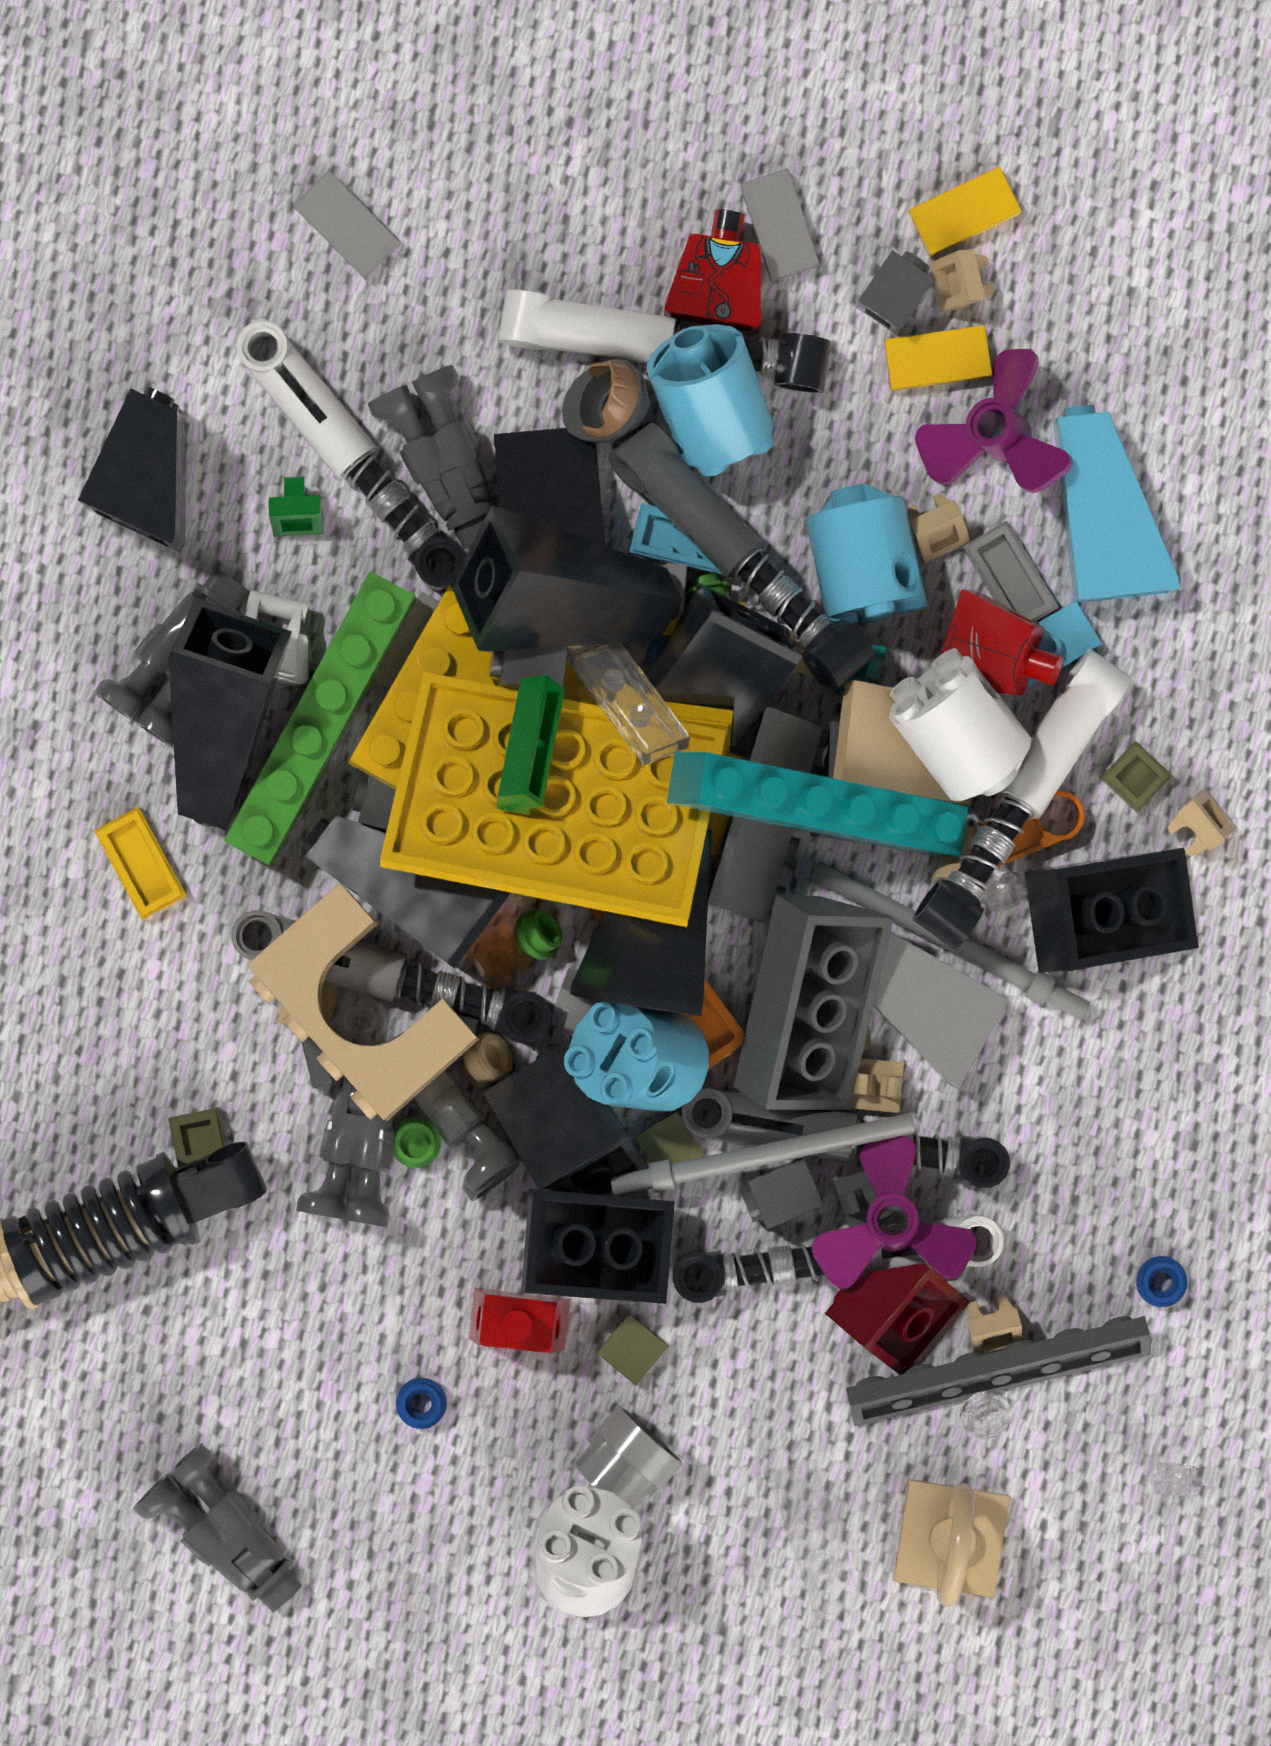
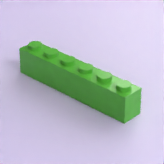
M369 571L224 842L271 867L275 865L368 693L378 669L417 600L414 594Z

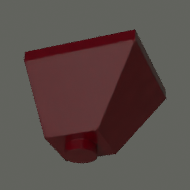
M925 1263L862 1273L850 1288L840 1289L837 1292L833 1304L824 1314L866 1350L901 1375L905 1374L908 1369L920 1364L971 1301Z

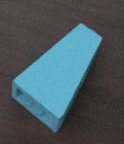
M1095 405L1074 406L1064 409L1065 416L1058 417L1053 424L1056 447L1066 451L1073 459V466L1070 471L1060 478L1073 600L1077 603L1175 593L1180 589L1179 577L1109 412L1096 413Z

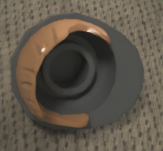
M619 358L591 364L588 370L574 380L565 395L562 417L569 434L586 442L606 443L620 442L640 429L651 408L649 393L643 375L632 362Z

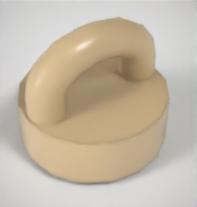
M492 1032L478 1035L479 1040L462 1054V1067L465 1077L472 1086L477 1088L492 1085L500 1081L501 1077H504V1073L512 1071L513 1060L509 1046L504 1039Z

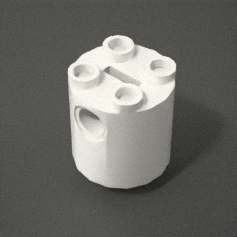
M956 648L950 649L941 654L933 662L932 669L924 673L917 680L913 676L908 677L892 689L890 697L895 703L890 709L889 720L908 742L915 754L951 800L962 801L979 794H985L986 796L994 795L1009 786L1016 778L1022 761L1030 749L1032 738L969 656H962Z
M580 1485L573 1486L564 1495L555 1499L543 1514L534 1558L536 1583L545 1599L560 1611L579 1617L602 1615L618 1606L631 1590L642 1537L640 1518L628 1503L613 1492Z

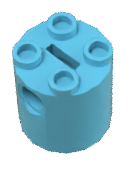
M719 324L688 327L663 342L651 354L646 366L649 379L665 421L670 427L680 458L689 466L698 467L701 475L709 477L724 472L729 464L741 461L750 455H759L770 450L774 444L772 436L774 423L766 405L742 333L732 326Z
M870 483L848 486L830 492L831 498L823 510L805 518L824 610L829 619H832V621L844 619L854 624L858 622L857 615H859L861 624H867L891 618L890 613L896 612V606L899 614L928 607L905 498L903 496H892L871 486Z
M598 1002L592 1006L590 1011L587 1012L576 1026L569 1049L564 1056V1066L566 1071L574 1077L575 1083L586 1096L602 1104L649 1111H674L689 1103L702 1088L709 1069V1049L702 1030L690 1017L683 1014L609 1002Z

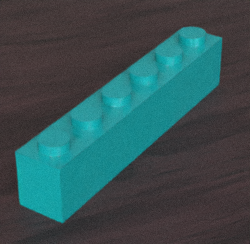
M675 752L667 798L668 804L923 855L961 857L969 807L708 752Z

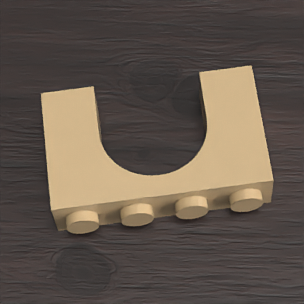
M339 883L247 964L255 974L249 980V983L268 1004L275 998L289 1013L282 1019L284 1023L302 1042L310 1037L323 1052L317 1057V1060L336 1081L343 1075L357 1090L350 1097L370 1120L378 1114L383 1120L388 1121L474 1045L479 1038L444 999L435 1004L403 1034L385 1044L376 1046L353 1044L334 1030L326 1017L322 1000L323 986L327 974L339 958L378 925L347 888Z

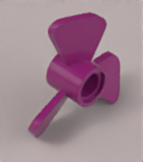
M1006 349L996 357L993 364L994 398H986L975 404L967 416L966 424H925L917 430L915 435L916 446L927 474L936 483L945 486L952 484L985 452L997 461L1008 462L1017 484L1023 490L1030 493L1045 490L1070 471L1073 466L1071 455L1061 448L1032 438V431L1028 421L1015 410L1039 366V357L1033 350ZM1006 422L1002 433L992 438L995 428L999 424Z
M906 1136L866 1143L860 1151L862 1167L877 1197L868 1209L867 1224L826 1232L818 1235L813 1241V1256L829 1282L835 1288H850L879 1249L897 1252L911 1246L945 1279H955L961 1276L976 1249V1237L969 1229L918 1222V1212L915 1205L904 1196L916 1156L915 1143ZM887 1211H899L906 1217L908 1221L907 1227L900 1234L888 1235L879 1228L878 1220Z

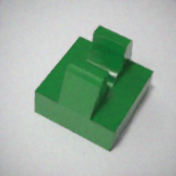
M305 476L284 477V497H269V519L273 537L324 534V518L320 495L307 496Z

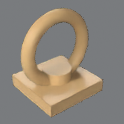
M908 1479L893 1581L936 1588L939 1603L946 1607L955 1605L961 1593L995 1598L1010 1495L972 1489V1487L965 1483L951 1486Z

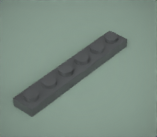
M1128 1316L1113 1318L1097 1328L1084 1331L1079 1328L1066 1329L1057 1333L1054 1338L1034 1343L1030 1340L1016 1341L1006 1346L1004 1350L993 1353H966L959 1356L955 1362L939 1366L921 1364L908 1369L905 1374L889 1378L881 1376L867 1377L857 1382L855 1386L846 1388L854 1426H859L1151 1355L1150 1332L1145 1316L1134 1319Z

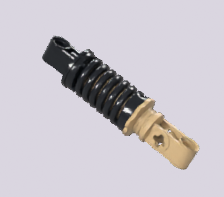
M242 1141L226 1145L208 1156L175 1168L167 1154L162 1152L157 1154L156 1158L141 1163L136 1167V1173L141 1185L139 1189L131 1172L124 1170L117 1175L120 1189H117L111 1178H104L99 1182L101 1197H99L97 1190L92 1185L84 1186L81 1189V1197L84 1204H81L78 1196L72 1192L65 1194L63 1197L64 1212L58 1201H47L44 1207L47 1219H43L40 1210L35 1207L28 1209L26 1215L20 1218L16 1216H10L5 1219L0 1218V1309L3 1308L4 1301L8 1302L12 1298L19 1297L26 1308L32 1310L37 1308L39 1304L60 1296L64 1290H76L80 1286L81 1281L91 1284L97 1280L99 1274L111 1276L115 1273L117 1267L124 1269L132 1267L136 1259L143 1262L148 1261L153 1256L154 1249L165 1254L170 1252L173 1245L178 1243L182 1245L199 1243L198 1221L228 1209L252 1203L262 1197L267 1191L248 1143Z

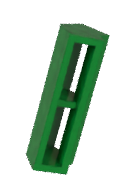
M547 675L521 678L497 797V809L529 814L530 808L543 807L565 688Z

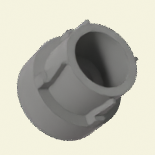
M620 1405L596 1429L597 1432L588 1440L591 1444L575 1462L578 1471L595 1488L613 1492L628 1503L632 1510L647 1495L652 1496L658 1489H661L683 1465L681 1460L659 1438Z

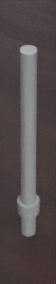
M819 861L810 878L869 910L890 915L894 918L893 922L1026 991L1025 997L1042 1006L1047 1002L1080 1020L1089 1007V1001L1055 984L1056 978L1045 972H1038V970L1034 973L968 938L955 950L914 922L912 918L915 910Z
M908 1113L677 1163H671L670 1159L649 1163L648 1169L611 1176V1186L614 1196L653 1188L655 1193L676 1189V1184L913 1134L916 1133L912 1114Z

